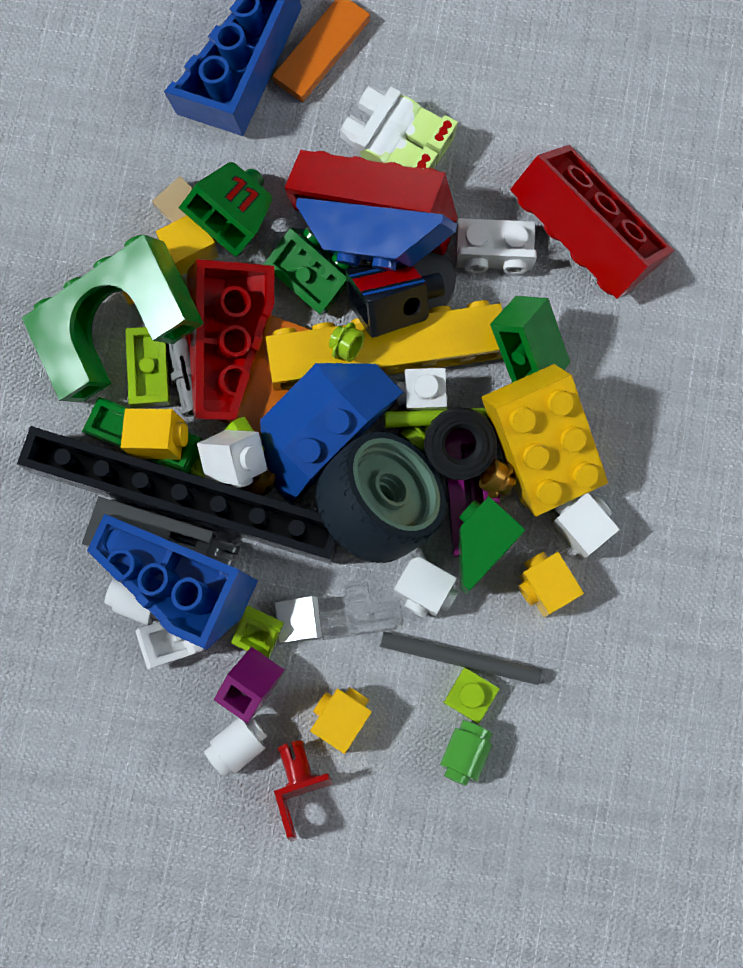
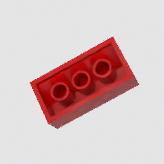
M570 144L537 155L510 188V191L517 197L519 205L525 211L534 214L544 224L543 227L546 233L553 239L560 241L570 251V256L574 262L581 267L587 268L597 278L599 287L607 294L613 295L616 299L635 288L675 251Z

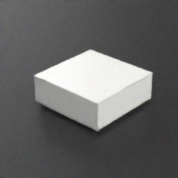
M310 596L275 602L277 619L284 622L279 635L280 643L322 637L318 597Z

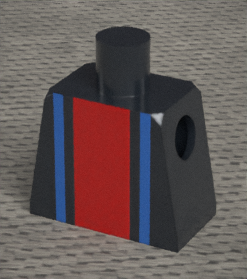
M372 265L345 269L349 305L371 338L425 321L429 316L428 299L445 295L444 281L439 272L421 276L413 266L405 267L396 265L395 271L376 269Z

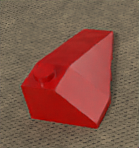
M196 259L187 270V290L204 325L189 334L194 419L234 421L250 378L249 373L263 339L262 335L267 320L271 316L274 307V266Z

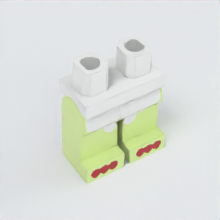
M368 86L361 96L358 109L371 116L369 121L365 124L350 115L340 129V138L355 148L354 156L375 162H396L407 167L435 169V165H438L455 138L458 121L447 115L441 118L422 108L411 98L400 95L401 92L393 87H390L387 93Z

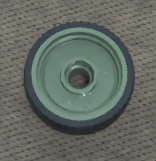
M371 432L352 441L328 463L317 481V508L319 509L318 512L321 515V520L325 524L324 526L340 546H343L346 551L365 561L387 563L407 555L422 545L438 529L445 516L446 494L444 493L445 490L439 474L421 450L412 445L411 442L392 433Z

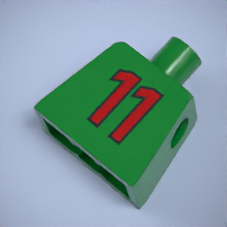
M228 162L198 181L178 208L233 256L237 257L258 232L273 199L271 194L262 187L264 179L259 171L255 169L244 171L236 163Z

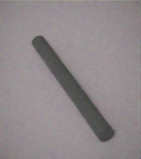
M385 631L383 632L380 644L382 648L539 685L542 669Z

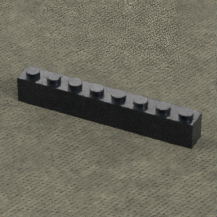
M33 426L29 428L17 465L35 475L331 565L338 546V542L330 535L328 529L324 526V522L321 520V515L317 512Z

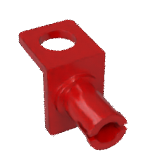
M303 740L291 742L296 757L295 760H293L288 744L278 748L288 783L285 787L274 790L287 839L291 842L298 839L287 799L333 784L329 773L320 776L312 775Z

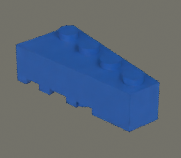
M236 0L230 7L231 14L221 26L216 25L208 35L209 42L198 56L193 54L184 65L186 71L176 83L172 81L165 89L164 93L175 113L244 136L302 9L300 0Z

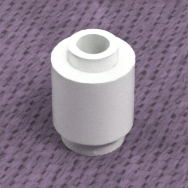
M113 578L104 601L105 605L112 607V612L147 626L151 625L154 620L159 621L148 609L140 605L135 599L136 597L121 582Z
M253 717L248 724L237 718L209 741L211 746L204 750V753L223 777L227 776L231 771L235 774L266 749L262 740L267 737V734Z

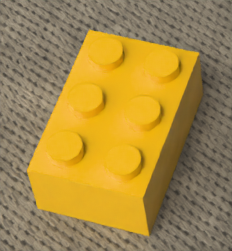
M552 364L481 397L490 423L494 427L505 463L509 462L513 466L512 474L516 477L514 487L519 501L535 517L608 484L573 377L570 373Z

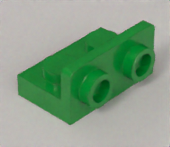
M306 227L305 230L290 228L263 264L273 265L274 275L319 315L326 314L346 288L345 269L354 267L336 262L337 256L321 247L309 227Z

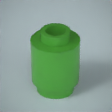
M462 720L459 729H454L439 764L446 769L444 777L464 786L468 785L469 780L478 782L493 746L490 743L493 733L474 723Z

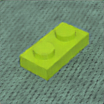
M146 327L125 328L128 401L130 407L171 405L167 343L152 341Z

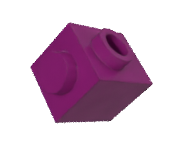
M251 646L227 674L214 701L248 724L271 695L285 669Z

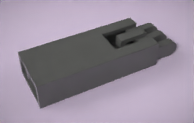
M98 496L82 541L83 545L89 547L103 515L106 514L166 540H169L170 537L193 544L195 547L178 543V545L231 567H234L235 562L220 557L221 553L225 551L229 554L238 555L240 549L237 545L215 539L216 535L213 531Z

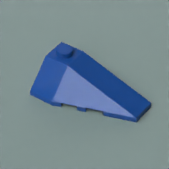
M106 514L103 515L87 549L118 582H121L136 597L135 599L143 608L148 609L160 621V625L168 633L206 650L242 618L258 580L239 569Z

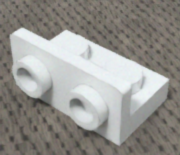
M458 218L456 267L465 268L466 271L472 273H482L488 269H503L505 273L513 275L533 270L537 259V251L534 250V221Z

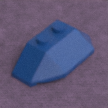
M297 198L296 207L321 247L336 255V262L358 267L361 260L372 262L373 268L385 271H395L396 265L412 267L452 236L457 228V224L443 214Z
M315 363L260 420L261 440L265 449L263 452L266 465L270 472L276 475L274 487L293 504L320 477L325 467L336 454L352 441L359 438L404 391L377 364Z

